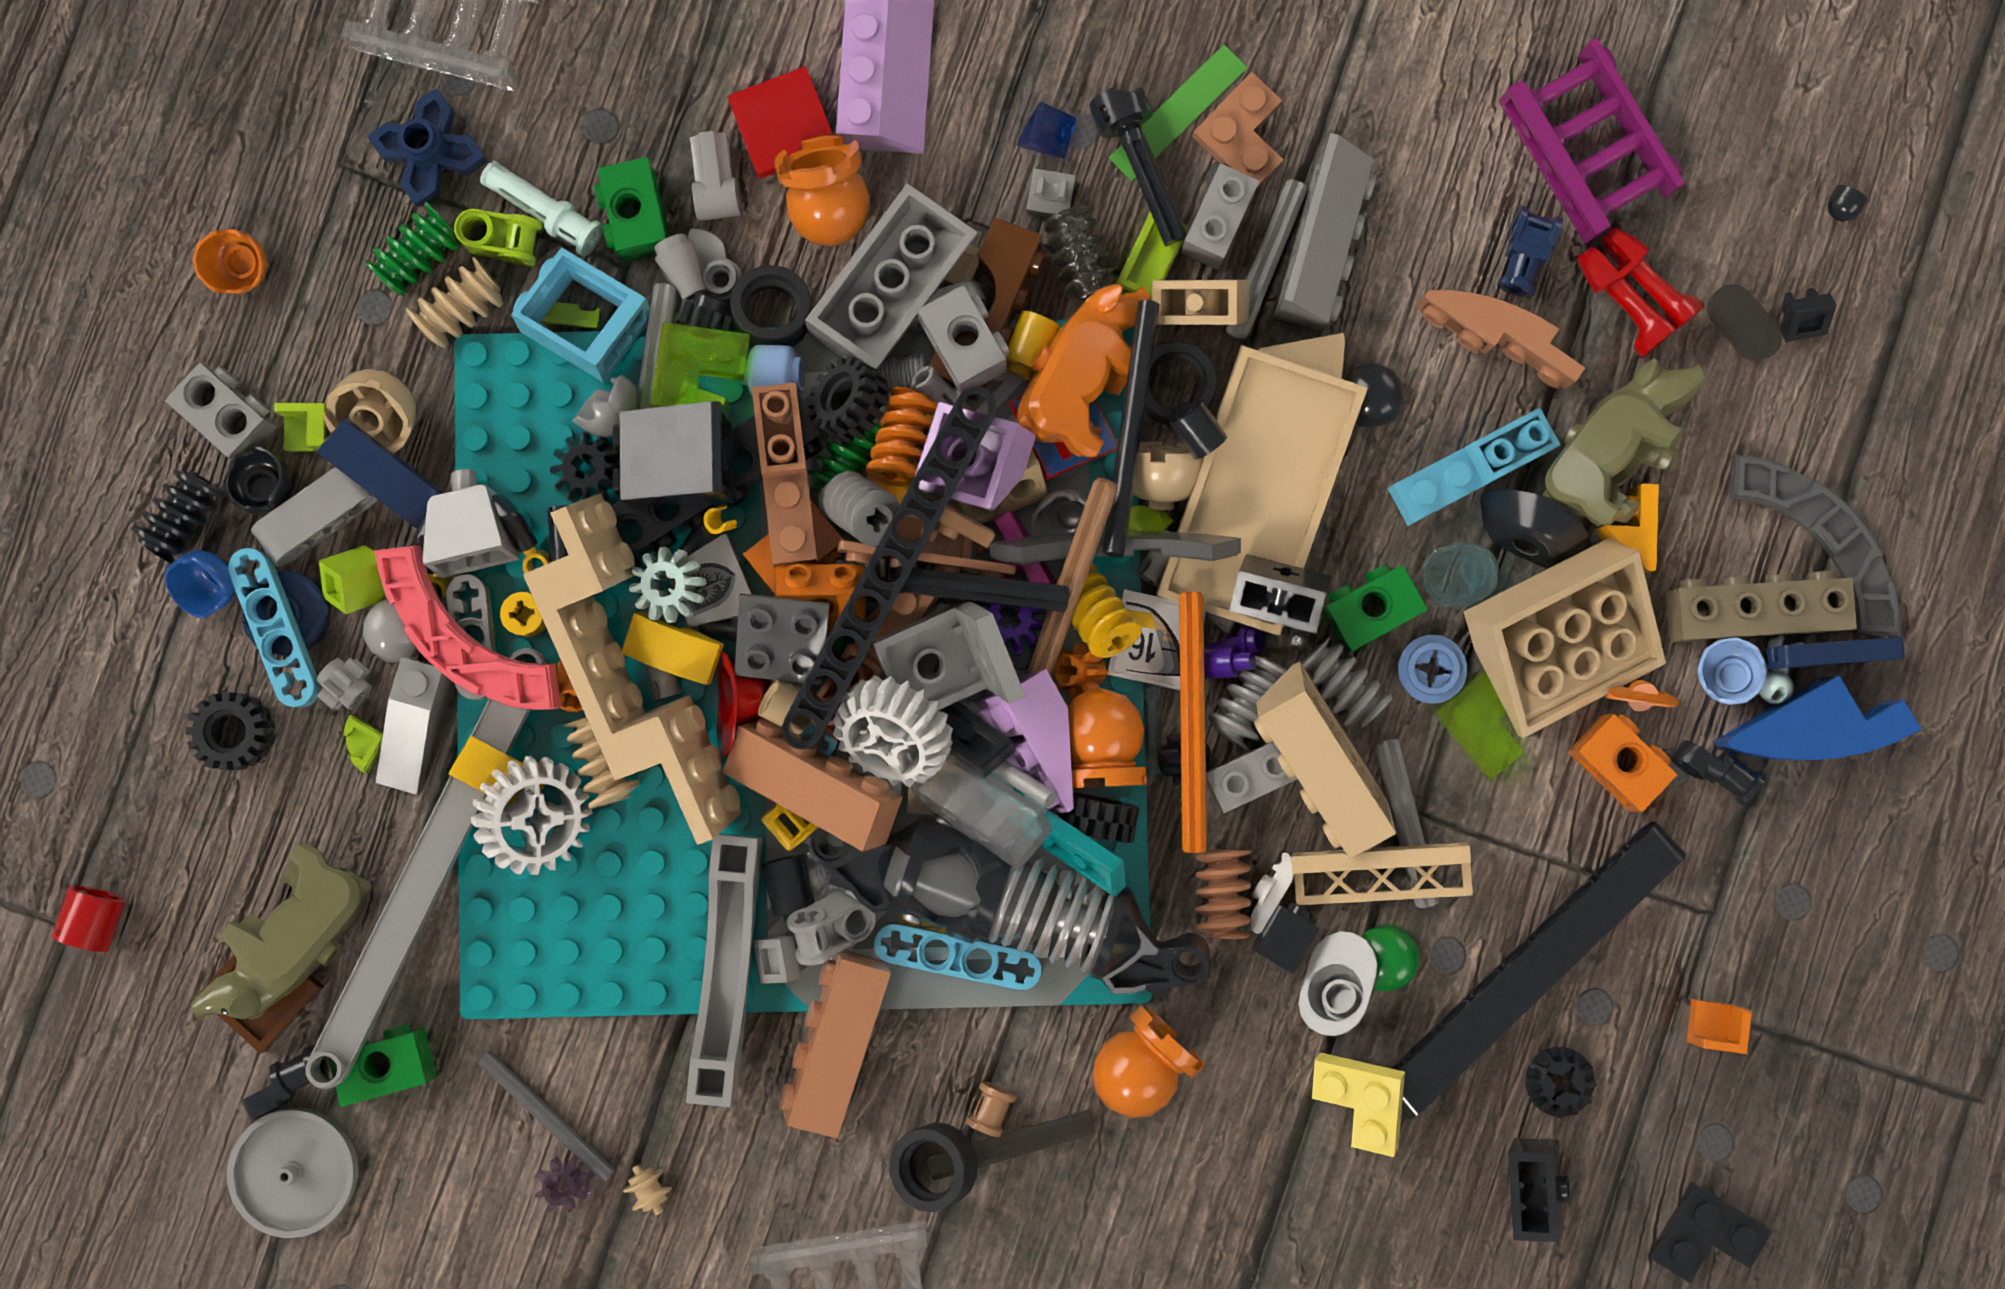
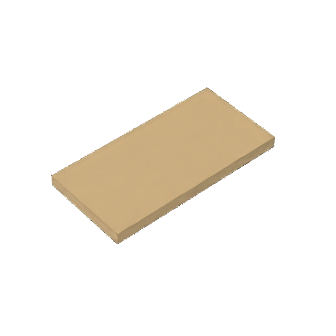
M1241 346L1216 417L1217 422L1226 433L1227 439L1213 452L1204 456L1196 483L1188 498L1177 532L1241 538V553L1237 556L1216 561L1168 557L1156 595L1179 603V596L1182 592H1201L1203 594V611L1280 636L1283 628L1281 624L1229 611L1239 569L1246 554L1304 569L1368 388Z

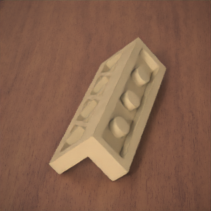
M1469 842L1369 848L1349 859L1344 849L1293 852L1291 856L1297 905L1473 895ZM1461 864L1463 886L1444 887L1431 874L1439 865ZM1420 866H1431V867H1430L1427 871H1425V870H1424L1423 868H1421ZM1413 867L1422 877L1411 889H1399L1387 879L1388 875L1395 868ZM1387 868L1383 874L1377 870ZM1368 869L1378 878L1370 889L1364 892H1356L1343 881L1351 870ZM1334 871H1343L1339 877L1334 873ZM1325 872L1334 880V883L1324 894L1305 895L1303 873ZM1426 880L1435 886L1434 888H1420ZM1382 882L1391 889L1375 891ZM1338 885L1347 891V893L1332 892Z

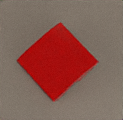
M806 66L727 96L759 179L777 173L774 159L784 149L787 151L788 156L795 152L803 150L801 141L821 136H833Z

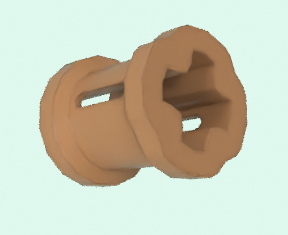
M981 1081L979 1089L982 1093L973 1115H969L965 1123L984 1134L999 1138L1003 1133L1001 1124L1009 1104L1015 1103L1017 1095L996 1084Z

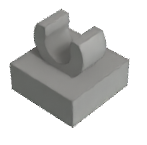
M1034 168L1026 214L1068 221L1075 175Z
M793 935L764 937L753 940L760 984L788 983L801 979L800 971L805 970L808 966L799 964L796 959L795 947L798 945Z

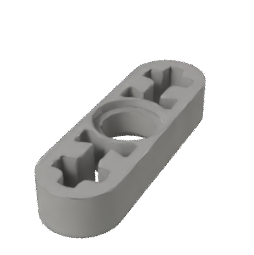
M472 575L457 576L450 582L446 592L448 613L463 630L471 625L479 626L484 633L482 645L496 652L491 593L488 585L482 579ZM468 583L471 588L479 591V596L472 598L471 606L472 612H482V619L469 617L460 620V613L469 614L467 602L459 600V593L466 591V584ZM455 683L458 692L468 699H488L486 696L473 694Z

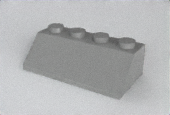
M1329 134L1317 158L1273 317L1274 319L1321 332L1328 325L1329 320L1336 322L1343 301L1342 296L1336 295L1340 280H1348L1354 261V256L1348 255L1351 239L1359 240L1365 221V215L1359 214L1362 199H1370L1376 181V175L1370 174L1373 159L1337 134Z
M907 183L805 319L808 334L840 357L847 360L848 356H853L877 371L918 316L917 309L928 303L976 238L978 232Z

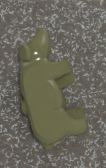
M1655 358L1644 363L1636 371L1634 379L1603 399L1583 425L1577 423L1569 430L1564 442L1565 448L1548 469L1545 477L1546 490L1542 496L1563 505L1577 518L1587 517L1590 522L1597 526L1611 525L1614 521L1627 523L1638 510L1640 502L1629 500L1617 487L1626 483L1634 475L1641 463L1667 471L1679 455L1678 448L1675 445L1682 438L1684 429L1672 425L1666 417L1684 407L1705 384V377L1700 364L1698 363L1687 369L1662 368Z
M299 843L288 855L287 858L292 862L279 879V881L290 885L295 890L294 896L278 905L266 921L250 913L240 923L236 920L231 921L219 934L217 939L227 943L237 958L236 968L234 971L216 978L193 1000L192 1008L196 1020L199 1021L205 1016L212 1014H222L237 1019L259 1018L269 1007L302 985L320 964L324 966L330 964L342 950L343 946L339 941L363 913L367 903V895L372 888L371 883L364 878L358 877L351 871L344 872L330 867L322 852L308 843Z

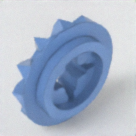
M1425 635L1413 640L1404 647V651L1397 662L1399 682L1403 685L1409 696L1424 703H1441L1453 698L1463 687L1467 676V662L1462 650L1452 640L1439 635ZM1435 651L1436 666L1441 667L1442 670L1449 671V674L1434 676L1428 687L1427 673L1415 668V665L1429 663L1430 657H1433Z

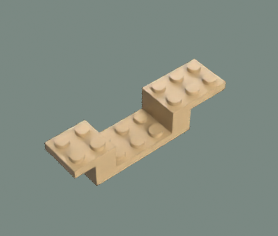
M601 493L553 511L550 514L569 555L527 572L523 576L613 778L618 780L661 763L697 845L712 840L741 815L742 812L740 810L738 792L734 786L729 785L723 773L721 753L715 745L711 744L706 733L704 715L701 709L694 705L690 695L647 712L644 711L641 691L631 681L624 666L625 656L621 653L622 649L613 641L607 627L606 612L593 596L635 576L632 573L635 564L634 556L630 547L622 541L615 526L617 523L615 512L611 505L604 500Z

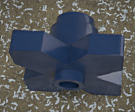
M437 89L416 102L414 119L407 121L403 126L387 121L368 135V139L385 161L406 163L400 185L418 207H423L424 203L430 202L440 195L442 168L469 175L487 162L486 156L470 135L449 134L455 112Z

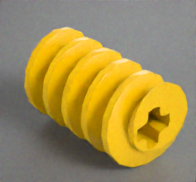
M1092 563L1071 624L1079 632L1082 641L1087 643L1093 655L1107 658L1116 656L1134 645L1140 638L1142 628L1139 623L1133 621L1132 613L1124 609L1122 599L1115 597V590L1107 584L1105 576L1101 573H1096L1097 566Z

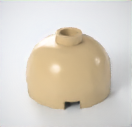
M365 369L352 372L332 389L326 400L327 410L324 413V419L330 433L346 416L393 454L405 445L416 422V404L408 387L398 377L386 371Z
M1140 442L1133 495L1140 499L1149 500L1148 508L1156 510L1174 509L1175 501L1186 500L1191 495L1204 457L1194 459L1183 443H1176V446L1162 445V442Z

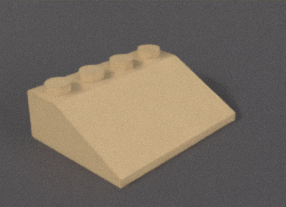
M1606 539L1464 611L1474 650L1518 736L1521 738H1525L1607 695L1610 688L1622 687L1666 664L1640 553L1638 550L1610 539Z

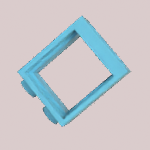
M561 247L554 258H549L542 265L539 278L530 290L523 292L517 298L511 316L521 333L604 383L648 324L650 307L645 297ZM572 280L618 307L586 352L540 325L541 321Z

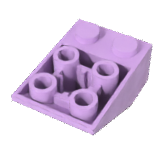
M1047 669L1018 677L1025 697L1008 704L992 692L974 702L979 710L977 715L1014 742L1016 752L1006 761L1056 792L1055 802L1046 809L1053 814L1069 812L1074 809L1068 707Z

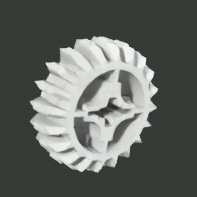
M876 675L868 681L861 679L849 692L844 694L832 721L835 724L833 735L840 740L838 749L849 752V762H857L861 765L862 773L869 771L875 774L877 778L888 779L894 787L901 781L908 787H911L915 782L924 784L927 779L934 776L937 771H940L951 751L950 747L953 743L951 741V733L953 728L946 724L948 714L937 711L938 701L927 700L924 697V689L917 692L910 688L908 680L900 685L897 684L892 676L883 681Z
M525 756L521 769L516 761L508 760L507 768L509 773L504 775L498 769L493 770L492 775L497 782L493 786L485 782L480 783V789L487 796L485 799L478 798L473 800V806L482 811V813L470 817L471 823L475 827L480 828L474 834V839L479 844H485L482 852L486 857H495V864L502 869L510 865V869L515 874L521 875L527 866L528 871L532 875H538L542 863L549 870H556L555 858L560 856L565 861H571V855L567 849L571 845L577 848L583 847V842L576 836L578 832L590 831V826L581 820L593 814L592 809H588L587 804H582L590 797L589 793H584L582 788H578L581 784L580 777L576 774L568 775L569 768L563 763H559L554 767L553 760L543 757L537 764L536 759L532 756ZM539 784L555 786L560 794L562 805H555L551 801L545 802L544 794L539 791ZM519 791L515 802L505 806L508 800ZM536 808L538 813L533 814V809ZM531 817V822H527L525 818ZM509 826L512 830H520V836L525 840V846H514L506 843L501 827ZM553 826H557L553 833L546 838L547 832Z

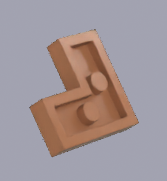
M1251 72L1193 131L1192 137L1219 163L1259 180L1257 190L1281 166L1284 160L1255 133L1278 109L1282 100Z

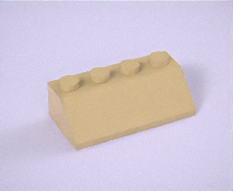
M1300 661L1295 663L1256 702L1258 719L1254 720V723L1263 740L1267 744L1273 741L1281 752L1277 759L1288 778L1291 779L1296 776L1304 789L1300 790V794L1307 808L1312 814L1319 811L1326 822L1322 827L1335 849L1342 846L1349 859L1397 834L1387 797Z

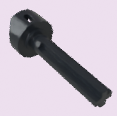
M1138 87L1133 92L1109 88L1097 95L1089 103L1090 111L1102 138L1119 136L1165 247L1171 246L1175 242H1181L1186 238V231L1141 127L1154 114L1144 89ZM1106 107L1109 116H1107L1103 108Z

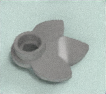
M690 229L688 241H693L702 280L707 290L704 295L720 301L730 300L732 289L742 276L741 270L733 261L727 259L725 246L718 237L701 229ZM660 268V270H661L663 276L666 278V280H667L671 285H673L672 282L669 280V278L666 276V274L663 272V270ZM719 274L729 275V282L726 286L717 287L715 285V278ZM678 293L676 310L680 311L683 302L680 293Z

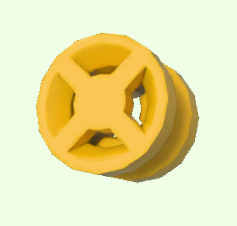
M517 592L504 600L500 609V618L503 626L509 632L523 637H534L547 629L532 594Z

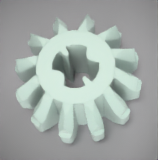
M661 547L658 552V560L650 553L644 554L643 561L648 568L645 570L633 567L632 573L635 576L642 577L641 583H633L629 586L630 592L643 593L635 603L637 609H645L650 606L648 611L650 619L658 620L664 614L666 621L669 623L676 622L678 611L685 617H690L693 611L688 601L702 603L704 600L701 594L694 593V588L706 585V579L703 577H692L701 567L700 563L695 560L686 563L687 552L680 549L672 557L669 548ZM666 575L668 578L675 579L676 581L675 589H668L671 592L670 595L668 592L661 591L660 589L661 581L667 582Z

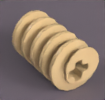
M475 256L472 258L476 269L474 273L463 266L458 268L462 278L461 283L448 276L445 278V282L449 292L444 293L436 287L431 289L435 300L433 304L421 297L417 299L421 313L417 314L406 307L407 313L424 335L444 349L449 345L445 332L460 338L463 334L459 324L460 321L473 328L476 326L473 311L486 318L490 315L487 301L497 307H501L504 304L500 294V287Z
M587 717L564 725V727L577 728L576 731L567 737L568 743L582 744V747L572 754L573 759L588 762L577 771L578 776L591 777L593 779L582 788L583 792L598 795L597 798L588 804V809L598 808L632 797L630 792L640 785L639 780H628L625 777L614 780Z

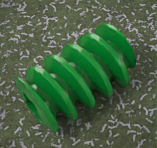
M428 202L424 203L429 216L427 219L415 212L411 215L416 226L414 230L403 224L398 226L403 237L402 241L390 235L385 238L390 248L388 253L378 247L372 249L377 263L374 264L362 258L390 290L401 296H405L408 293L403 282L404 279L415 285L420 283V278L416 271L417 268L428 274L433 271L429 257L442 263L446 260L442 250L443 245L453 251L459 248L454 237V230Z
M873 422L876 427L871 432L865 429V437L861 440L855 437L852 443L844 441L838 444L828 441L825 447L832 458L817 456L815 459L822 472L807 470L808 480L811 482L812 487L820 492L831 479L839 473L846 471L858 472L864 476L860 469L866 467L867 463L873 460L870 456L871 450L877 444L875 441L876 433L882 427Z

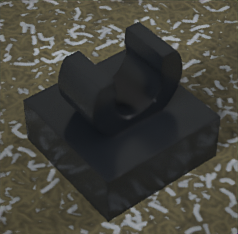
M1809 288L1806 291L1805 297L1801 299H1794L1791 292L1785 293L1782 303L1784 317L1780 327V332L1785 342L1828 334L1837 307L1831 293L1818 295L1816 290Z

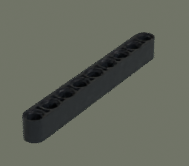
M979 386L970 387L964 390L956 399L784 718L781 727L782 736L791 747L800 750L809 749L816 745L823 735L995 417L997 410L996 400L987 389ZM970 395H980L988 403V413L980 421L968 419L963 412V402ZM948 435H959L967 444L965 456L958 461H949L941 453V443ZM928 475H937L945 483L944 495L936 501L925 500L919 492L920 481ZM906 515L917 516L924 525L923 534L916 540H905L898 533V522ZM891 555L901 562L902 572L894 580H885L878 575L876 563L881 557ZM867 595L877 599L881 609L877 617L869 620L859 617L854 606L858 598ZM847 635L857 641L859 652L856 656L844 659L835 653L833 643L840 636ZM824 675L831 677L837 684L835 695L830 698L817 696L812 689V682L815 678ZM801 715L808 716L815 723L816 731L809 737L797 736L791 728L793 718Z
M1651 821L1639 829L1391 1067V1069L1405 1072L1402 1114L1410 1120L1425 1110L1683 861L1686 852L1656 821Z

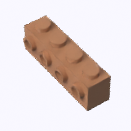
M759 719L758 722L738 725L732 749L723 770L724 774L862 852L886 845L903 798L901 795L888 789L889 784L877 777L864 776L853 770V765L849 761L839 757H829L818 751L817 745L801 750L791 747L782 736V728L767 719Z
M842 950L833 955L832 960L823 963L819 976V985H823L819 1000L811 1002L806 1016L805 1024L810 1028L805 1043L799 1042L794 1052L792 1067L796 1068L792 1084L785 1083L780 1096L779 1109L783 1110L787 1126L838 1139L891 975V971L885 961Z

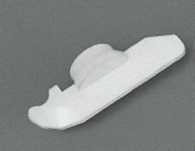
M1283 853L1281 856L1282 862L1278 865L1274 864L1272 867L1276 871L1273 878L1265 874L1252 894V897L1258 900V904L1251 914V930L1257 934L1264 930L1293 880L1294 874H1292L1291 857L1288 853Z

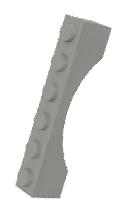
M719 833L712 841L706 954L698 1019L690 1057L686 1103L731 1107L737 1100L763 837Z

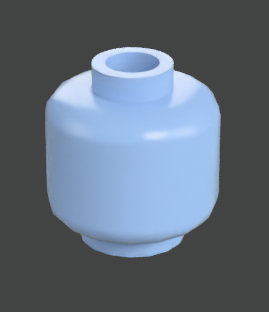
M755 345L751 349L748 359H742L740 362L741 385L748 386L751 396V387L795 382L798 391H802L805 382L803 357H797L795 350L791 346Z

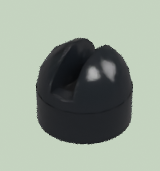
M1837 185L1828 200V213L1834 220L1841 222L1855 219L1862 212L1868 199L1863 193L1852 187Z

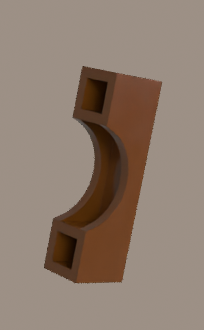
M994 217L978 253L979 269L989 278L996 291L994 304L988 313L989 318L984 321L991 334L999 331L1008 345L1014 330L1010 328V324L1015 313L1020 314L1021 311L1025 310L1030 297V290H1027L1026 287L1032 275L1039 276L1047 253L1042 251V235ZM965 331L955 338V342L961 346H969L975 343L978 336L973 332ZM935 351L929 366L933 367L936 373L951 387H956ZM994 379L981 385L980 387L985 388L989 391L994 382ZM970 395L967 398L978 401L980 395Z

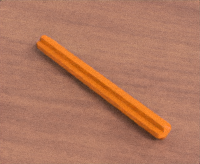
M1196 591L1182 592L1179 596L1182 849L1186 853H1203L1207 849L1203 594Z

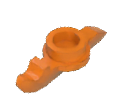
M1644 680L1634 681L1628 688L1619 686L1610 688L1606 695V698L1627 701V704L1638 712L1646 711L1654 705L1676 707L1680 704V700L1676 696L1665 691L1658 692L1652 683Z

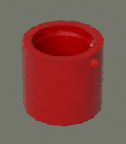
M69 885L51 938L62 944L83 950L108 952L126 899L115 893L94 887Z

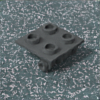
M740 593L735 675L804 683L827 640L829 603ZM824 676L815 678L812 684L823 685Z

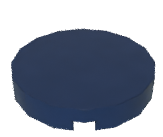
M277 572L308 651L321 641L329 627L331 614L329 602L324 599L321 586L310 577L299 572ZM256 581L257 588L249 589V593L256 589L269 588V583L265 585ZM265 596L257 603L256 611L259 618L265 621L271 619L276 614L277 603L271 596ZM243 611L244 621H242L244 632L253 644L257 646ZM280 636L275 639L271 648L272 654L290 656L293 650L291 640L286 636Z

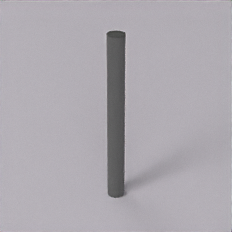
M489 1051L478 1062L490 1076L601 1181L605 1182L615 1172L616 1169L494 1053Z

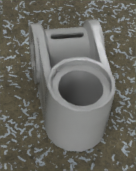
M841 891L833 892L824 899L795 911L787 919L788 929L795 934L798 945L795 953L796 959L799 964L807 966L826 962L840 951L863 941L871 934L876 923L875 913H872L856 898Z

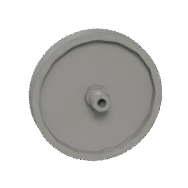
M301 1107L275 1111L251 1124L236 1141L227 1167L228 1190L237 1211L257 1230L280 1238L307 1236L329 1225L348 1206L358 1181V1158L353 1142L346 1131L326 1114Z

